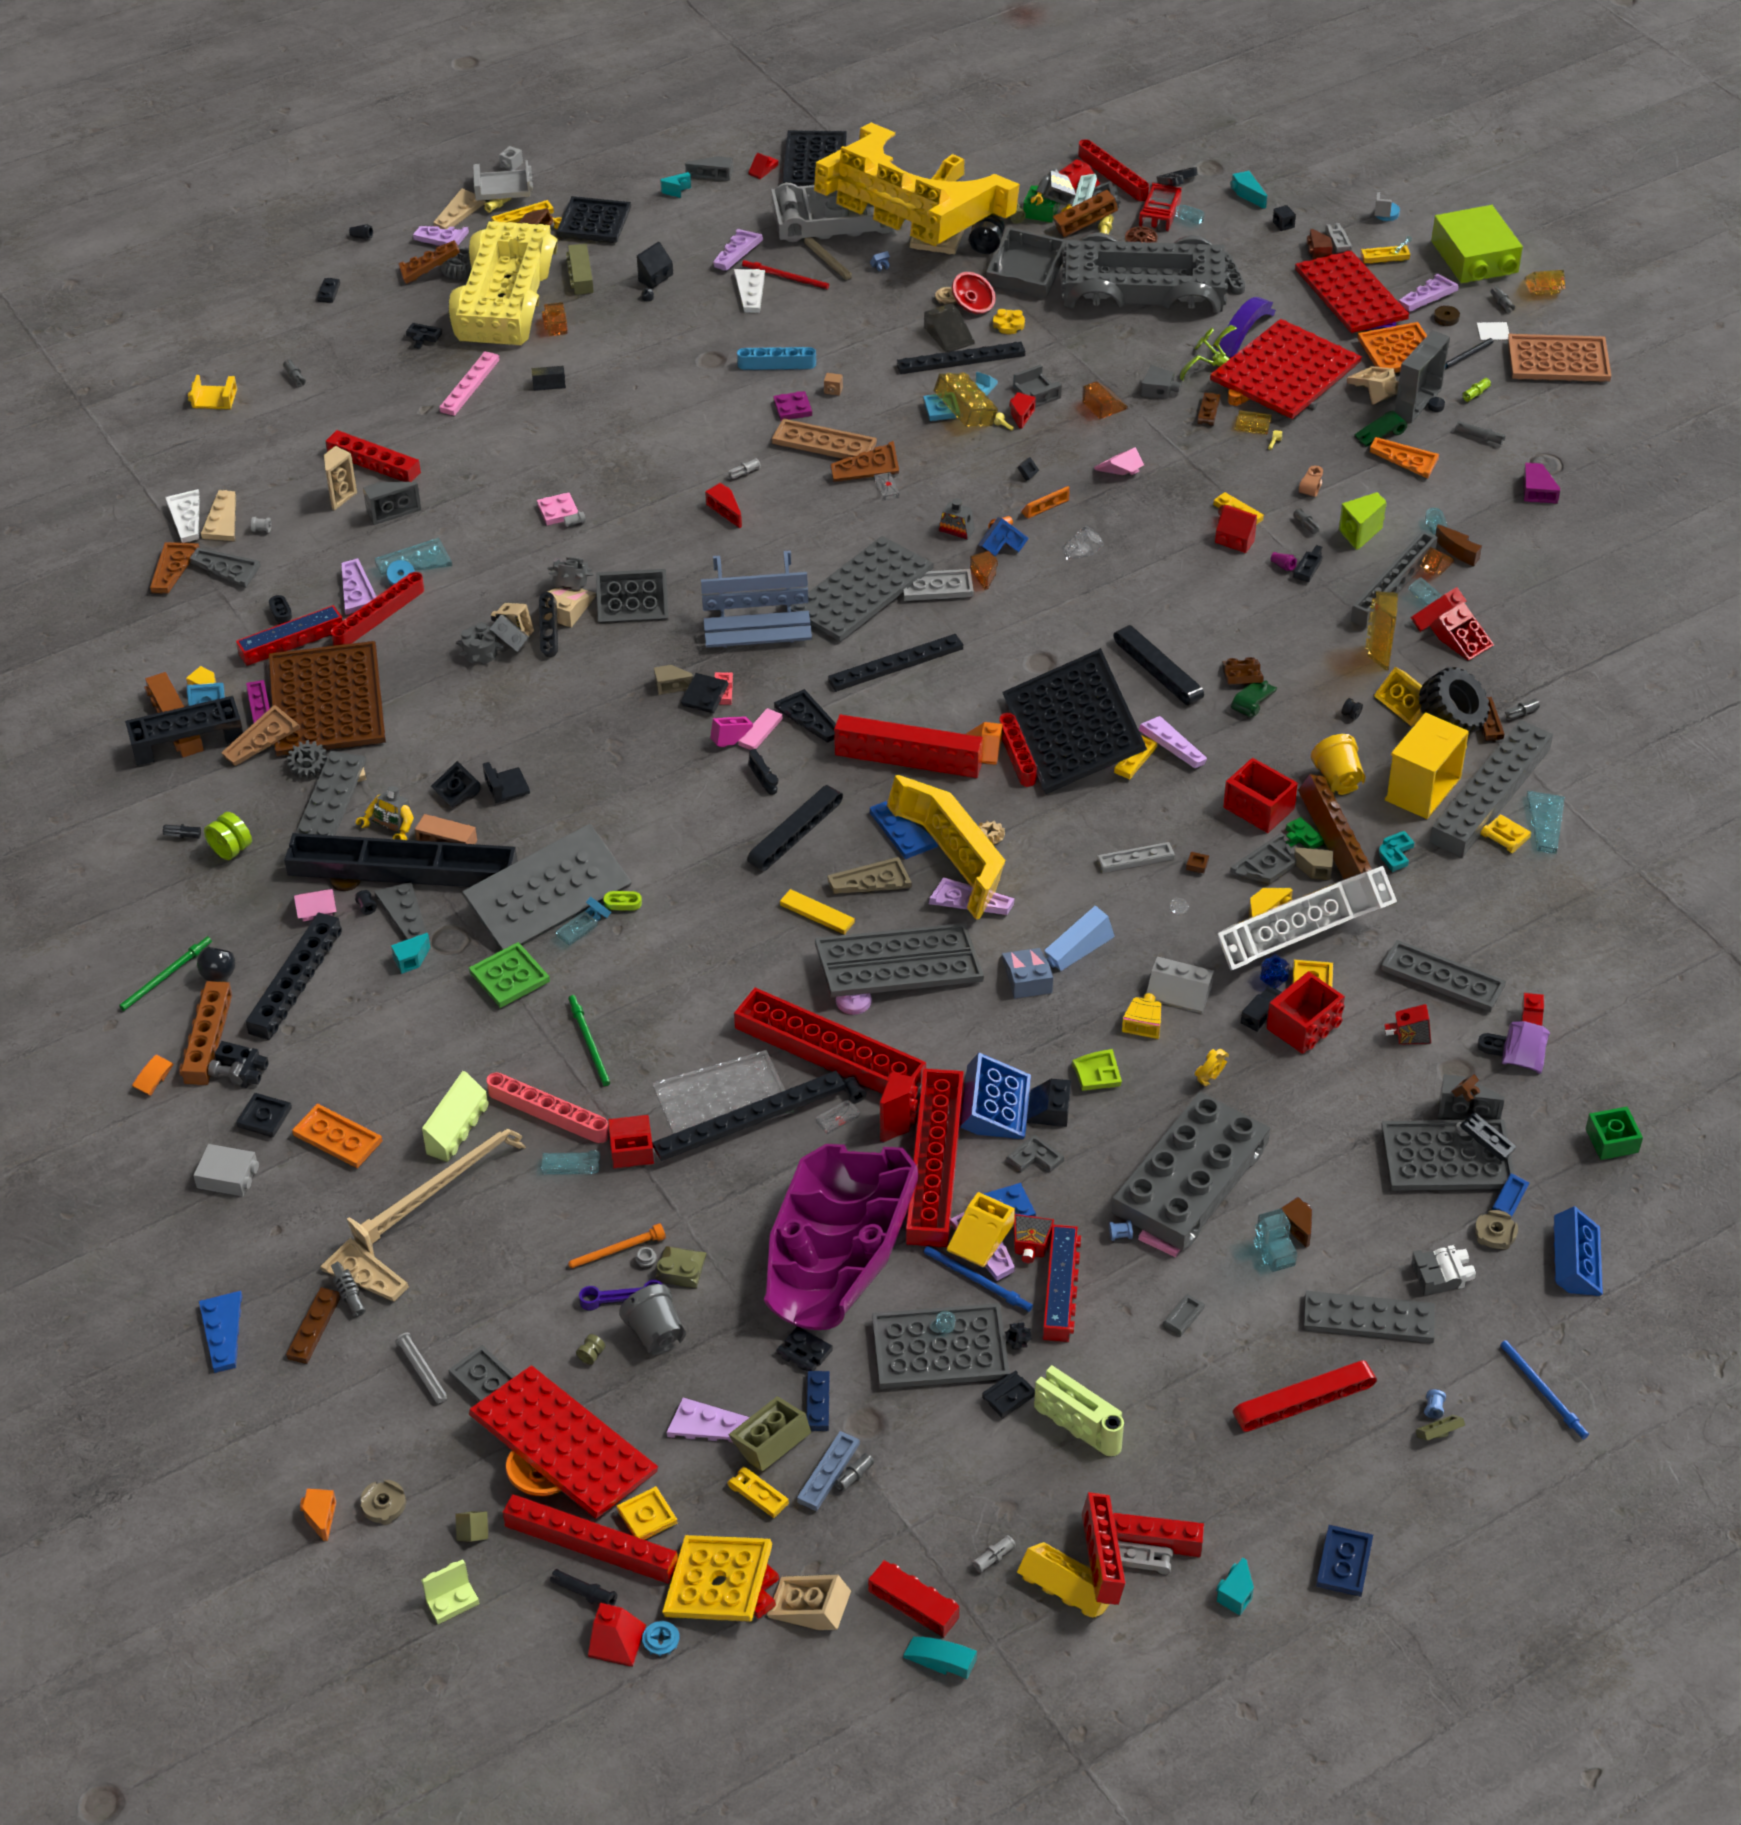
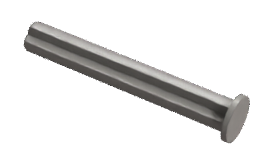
M406 1332L399 1335L395 1340L396 1345L401 1346L436 1403L441 1404L446 1401L447 1394L412 1342L411 1334Z

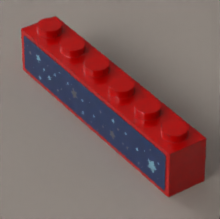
M334 605L237 640L238 654L246 666L268 659L270 653L286 652L330 636L331 629L343 621L342 616Z
M1052 1226L1043 1340L1069 1342V1334H1074L1075 1321H1071V1316H1075L1076 1303H1072V1299H1077V1286H1073V1283L1078 1282L1079 1269H1075V1265H1079L1080 1252H1076V1248H1081V1235H1077V1226Z

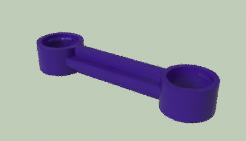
M650 1280L641 1288L599 1291L595 1286H586L579 1292L580 1305L585 1310H595L601 1303L625 1301L630 1295L644 1287L662 1283L657 1280ZM588 1295H594L597 1297L593 1301L583 1300V1298Z

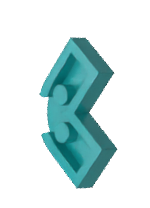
M1405 831L1396 833L1383 839L1379 849V856L1392 872L1402 869L1409 864V860L1402 852L1414 848L1415 842Z

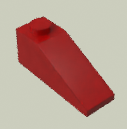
M719 483L705 491L706 505L738 528H741L742 516L732 490Z
M1456 587L1410 618L1421 632L1428 628L1439 616L1463 602L1466 603L1467 600L1458 587Z

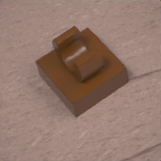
M1473 1074L1463 1079L1451 1092L1456 1097L1463 1094L1464 1099L1469 1102L1474 1099L1470 1091L1474 1096L1480 1093L1479 1088L1475 1086L1479 1079Z

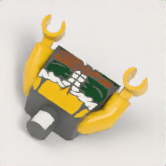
M390 786L386 792L375 797L364 812L365 816L356 819V825H360L364 821L361 828L369 827V818L371 817L373 822L399 833L395 834L393 839L408 840L405 834L409 832L414 819L410 810L409 800L398 795V787Z

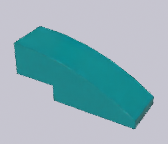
M913 1637L903 1658L944 1675L947 1672H951L968 1679L977 1661V1651L945 1640Z

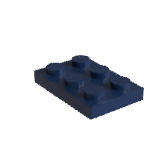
M1328 1525L1316 1587L1362 1597L1373 1534Z

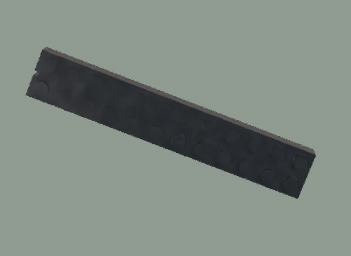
M292 833L289 848L284 859L287 876L396 883L412 882V884L472 887L518 862L516 847L301 833Z

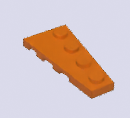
M1375 437L1370 446L1371 453L1427 479L1439 459V454L1377 437Z

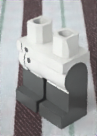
M1451 1245L1447 1248H1439L1426 1253H1422L1421 1250L1413 1251L1411 1265L1424 1296L1453 1290L1457 1287L1458 1289L1464 1288L1465 1282L1475 1279L1476 1275L1472 1265L1462 1266V1264L1469 1262V1255L1466 1249L1456 1250L1454 1245Z

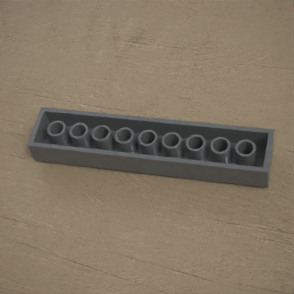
M1520 720L1432 826L1430 843L1463 858L1481 836L1480 833L1483 827L1488 826L1550 751L1553 734Z

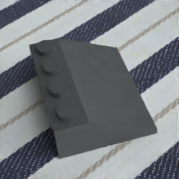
M666 569L596 572L598 623L668 619Z

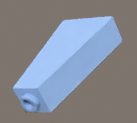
M1094 906L1044 950L1049 965L1062 971L1114 937L1109 917L1097 906Z

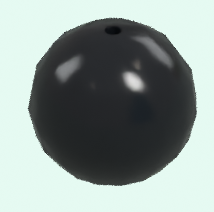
M205 947L197 958V969L204 979L212 982H222L232 975L235 969V957L230 951Z

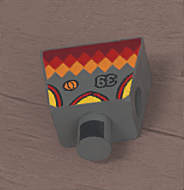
M956 498L944 508L938 531L968 540L975 530L972 509L963 506L962 500Z

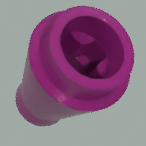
M1273 552L1270 557L1271 562L1277 564L1285 571H1292L1297 565V559L1290 554Z

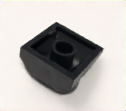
M458 761L431 785L452 808L466 797L477 795L481 788L479 781Z

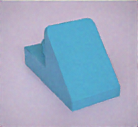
M976 372V382L968 390V396L983 401L998 384V381L991 376Z

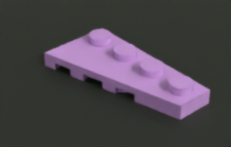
M359 559L343 562L342 577L345 614L347 615L359 610L376 598V595Z
M965 1212L950 1219V1224L955 1231ZM1002 1242L985 1265L996 1281L1008 1276L1015 1270L1006 1246Z
M683 1398L667 1430V1437L675 1438V1435L686 1436V1439L702 1437L708 1438L709 1441L728 1439L729 1442H733L728 1434L750 1417Z

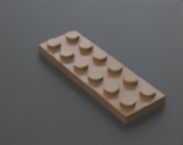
M783 419L772 437V444L845 459L855 457L864 451L873 450L877 444V438Z

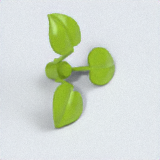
M1229 325L1221 332L1213 346L1216 345L1219 351H1216L1206 341L1214 330L1210 328L1200 338L1194 348L1198 349L1204 342L1214 353L1213 361L1197 355L1184 366L1180 373V379L1183 381L1186 372L1198 360H1203L1218 367L1227 362L1229 358L1222 351L1219 343L1226 334L1237 328Z

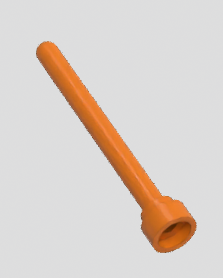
M661 1223L653 1225L649 1232L570 1260L568 1266L575 1268L651 1239L653 1241L666 1239L664 1229Z

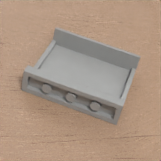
M525 160V170L480 173V164H473L476 201L531 197L530 191H533L531 165L528 166V160Z

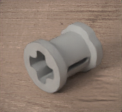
M252 517V532L260 530L269 533L271 531V518L258 519Z

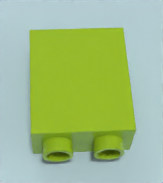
M1493 205L1435 215L1431 242L1460 283L1519 273L1523 246Z

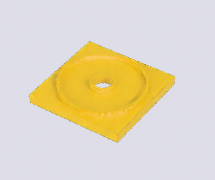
M685 1535L662 1611L664 1616L671 1618L751 1622L772 1548L771 1539ZM716 1577H727L721 1585H712Z

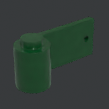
M1389 411L1355 433L1354 436L1367 447L1373 443L1375 437L1381 438L1390 431L1395 435L1402 434L1407 429V422L1395 411Z
M1267 680L1262 683H1252L1235 695L1231 709L1250 718L1254 715L1256 716L1260 711V701L1274 693L1277 687L1268 684Z

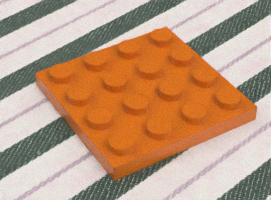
M1418 322L1358 333V340L1375 367L1394 368L1395 373L1400 372L1403 361L1427 337Z

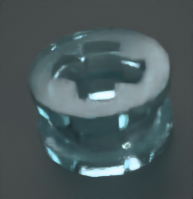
M949 1311L938 1313L936 1316V1328L940 1332L949 1333L954 1330L955 1316Z

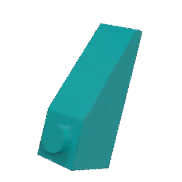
M1244 171L1232 174V181H1230L1231 189L1238 196L1265 209L1268 195L1251 172Z

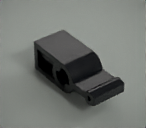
M1268 985L1261 995L1257 994L1242 1011L1241 1024L1258 1032L1267 1022L1269 1003L1282 992Z

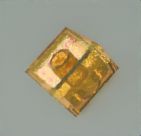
M1564 270L1532 272L1524 277L1529 292L1535 293L1536 296L1545 295V292L1560 294V291L1565 289Z

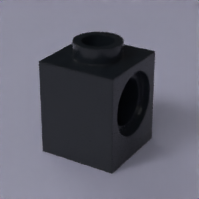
M1288 205L1274 208L1272 222L1280 231L1295 228L1296 214Z

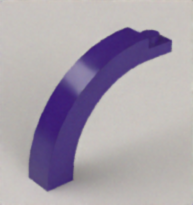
M1253 297L1239 308L1228 326L1233 325L1237 329L1226 334L1219 343L1226 356L1233 357L1237 354L1244 337L1258 318L1265 314L1274 316L1276 310L1271 309L1273 302L1260 297Z

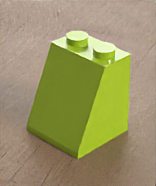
M1378 492L1342 503L1339 531L1356 550L1360 549L1383 528L1387 504L1386 500Z

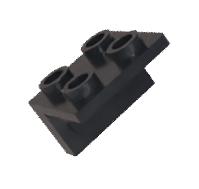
M490 762L482 764L484 779L495 803L530 794L529 786L519 767L497 773L496 768H492Z

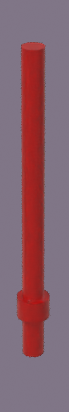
M746 260L742 262V266L753 270H765V273L829 289V283L764 266L759 262L753 263Z

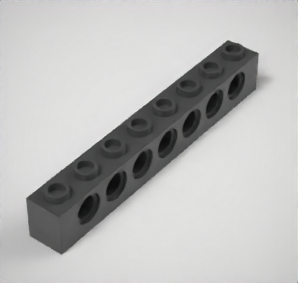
M1422 531L1356 601L1352 607L1351 622L1367 628L1435 554L1438 537Z

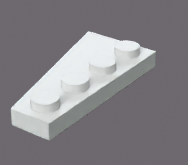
M734 269V276L736 277L744 312L760 313L765 270Z
M199 489L165 497L181 542L185 543L199 539Z

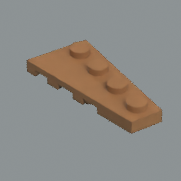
M274 705L221 753L230 763L237 766L300 729V726Z

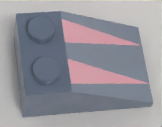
M1040 948L1002 953V959L1014 999L1052 993L1053 975L1049 963Z

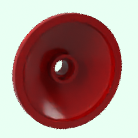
M963 272L958 274L952 282V294L956 302L966 311L974 314H984L994 306L996 299L994 289L981 275L973 272Z

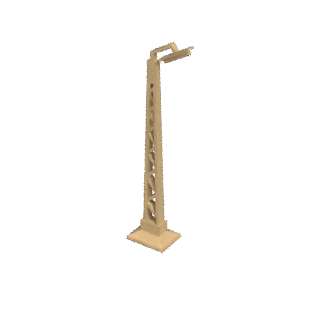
M506 1129L502 1133L498 1132L374 1219H368L364 1223L359 1224L350 1217L347 1218L354 1241L374 1256L372 1244L380 1239V1235L504 1140L506 1144L516 1148H526L525 1145L519 1142L522 1136L510 1129ZM510 1134V1135L515 1136L516 1138H515V1139H512V1138L507 1137V1136Z

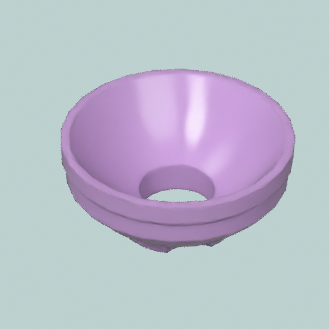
M871 994L836 997V1005L839 1010L846 1014H861L870 1007Z

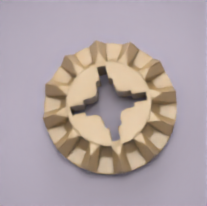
M951 287L941 288L935 294L936 300L940 304L951 305L952 303H957L952 294Z
M986 820L985 823H980L978 826L992 844L999 843L1005 836V828H1002L1001 823L996 824L995 820L992 823Z

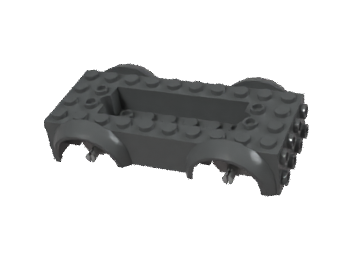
M1090 233L1079 240H1067V246L1063 247V256L1066 257H1063L1062 289L1065 290H1062L1061 300H1065V307L1074 308L1076 300L1082 295L1086 299H1092L1095 306L1096 301L1098 306L1100 299H1107L1112 296L1117 301L1118 307H1122L1124 304L1163 305L1165 308H1170L1173 301L1178 299L1181 302H1187L1190 309L1192 304L1193 309L1195 302H1202L1207 299L1213 305V313L1223 312V305H1226L1227 296H1224V294L1228 292V284H1226L1228 280V273H1226L1228 262H1225L1227 261L1228 252L1225 251V245H1212L1208 240L1195 235L1184 236L1174 243L1118 242L1114 237L1106 233Z

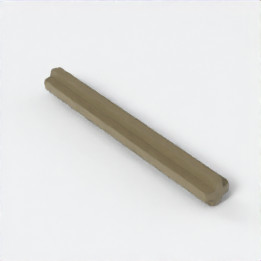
M812 237L804 238V244L845 280L852 278V273Z

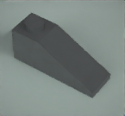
M717 156L685 162V172H689L691 177L730 181L734 171L732 157Z

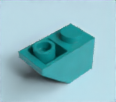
M428 933L391 945L393 959L401 974L419 968L431 948Z
M1243 1557L1238 1564L1234 1563L1227 1579H1222L1216 1588L1218 1592L1217 1602L1239 1616L1252 1601L1254 1591L1248 1563Z

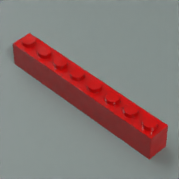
M512 1494L503 1510L504 1524L507 1528L667 1584L670 1583L678 1561L677 1551L514 1494Z

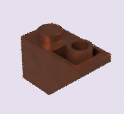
M1310 229V234L1307 235V245H1309L1308 252L1311 254L1312 260L1332 255L1331 238L1314 229Z

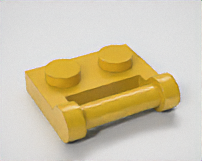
M1501 814L1488 826H1484L1480 833L1485 838L1489 837L1506 847L1507 851L1514 853L1531 837L1529 830Z

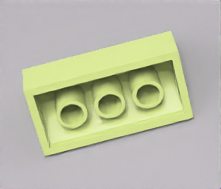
M462 1071L422 1128L426 1154L446 1162L450 1160L452 1155L454 1156L457 1153L461 1142L466 1140L470 1129L477 1124L479 1116L488 1107L486 1091L467 1072Z

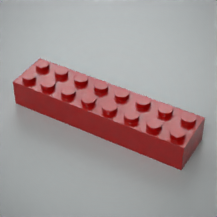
M842 714L839 715L834 729L836 756L978 778L982 766L983 737Z

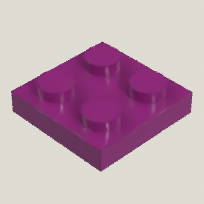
M805 391L773 396L780 421L783 419L789 420L812 416V409Z

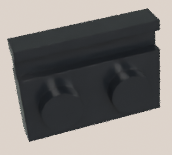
M1016 1370L982 1393V1398L988 1401V1404L1001 1418H1004L1035 1397V1389L1023 1377H1020Z

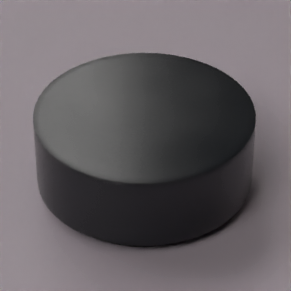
M1440 397L1429 399L1428 408L1430 410L1440 412L1444 409V399Z

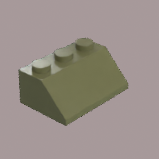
M777 1396L728 1435L746 1460L763 1472L811 1434L806 1414Z

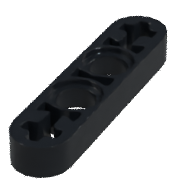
M545 592L539 597L540 650L546 657H554L558 652L557 600L552 593ZM552 613L550 620H544L546 614ZM553 629V633L550 636H545L546 630Z

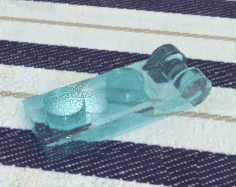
M591 1150L588 1153H543L542 1174L598 1173L600 1152Z

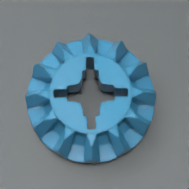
M658 1621L650 1624L645 1629L642 1640L644 1648L650 1654L655 1653L661 1656L665 1653L670 1655L673 1649H677L680 1637L678 1629L673 1624L666 1621ZM661 1632H663L664 1639L666 1640H663L662 1645H659L657 1639H659Z

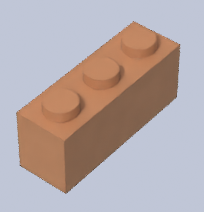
M424 814L415 828L417 841L475 844L477 842L476 827Z

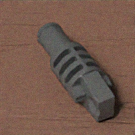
M335 1262L331 1265L335 1274L332 1277L342 1300L348 1303L354 1317L361 1316L366 1310L359 1298L360 1291L349 1269L344 1270L341 1263Z

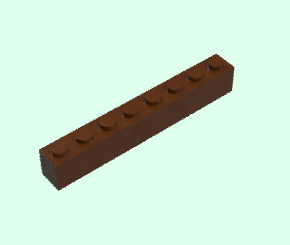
M1309 774L1298 791L1328 850L1333 851V860L1343 879L1345 880L1372 870L1367 857L1361 849V845L1347 822V818L1344 816L1340 805L1330 790L1327 780L1323 776Z

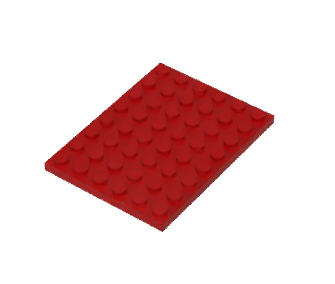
M1279 319L1210 375V380L1228 389L1243 394V396L1293 419L1361 362L1362 356L1327 339H1323L1312 332H1308L1299 326H1295L1286 320Z

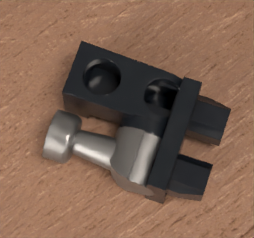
M221 1041L215 1052L216 1060H212L209 1064L208 1075L217 1077L219 1074L228 1076L234 1085L241 1084L243 1088H247L249 1083L259 1085L262 1075L260 1071L256 1070L267 1069L269 1065L268 1057L259 1055V1050L256 1048L251 1049Z

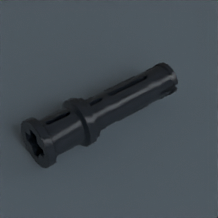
M555 1569L552 1572V1575L557 1577L551 1576V1583L586 1597L588 1603L615 1605L617 1592L604 1590L597 1583L588 1584L559 1569Z

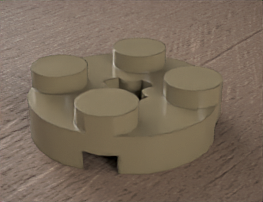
M1499 1210L1488 1211V1214L1480 1215L1476 1221L1475 1234L1477 1241L1481 1245L1507 1250L1517 1238L1518 1225L1511 1220L1512 1216L1506 1212ZM1498 1227L1500 1232L1493 1231L1492 1229Z
M384 1480V1483L378 1484L376 1482L371 1483L361 1494V1509L365 1517L383 1525H388L399 1517L406 1506V1497L402 1487L391 1480ZM387 1498L386 1504H379L378 1500Z

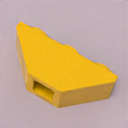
M1262 888L1250 898L1249 918L1292 901L1293 890L1291 888Z

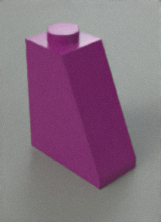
M1525 462L1523 473L1524 501L1558 504L1560 487L1544 465L1541 463Z

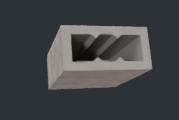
M208 1144L194 1173L196 1187L243 1197L246 1190L251 1186L254 1173L258 1171L259 1162L256 1159L255 1152Z

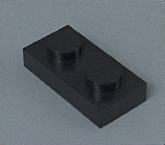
M324 278L317 296L318 302H334L340 286V279Z

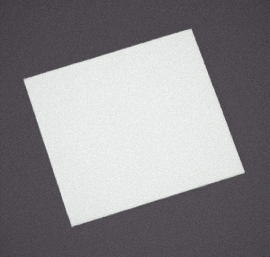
M1507 322L1477 323L1481 340L1489 338L1505 340L1508 338Z

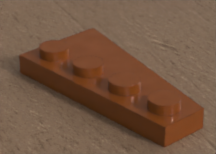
M894 441L882 447H875L871 451L859 453L855 457H848L832 463L830 468L833 482L876 477V475L884 476L888 475V473L889 475L899 474Z

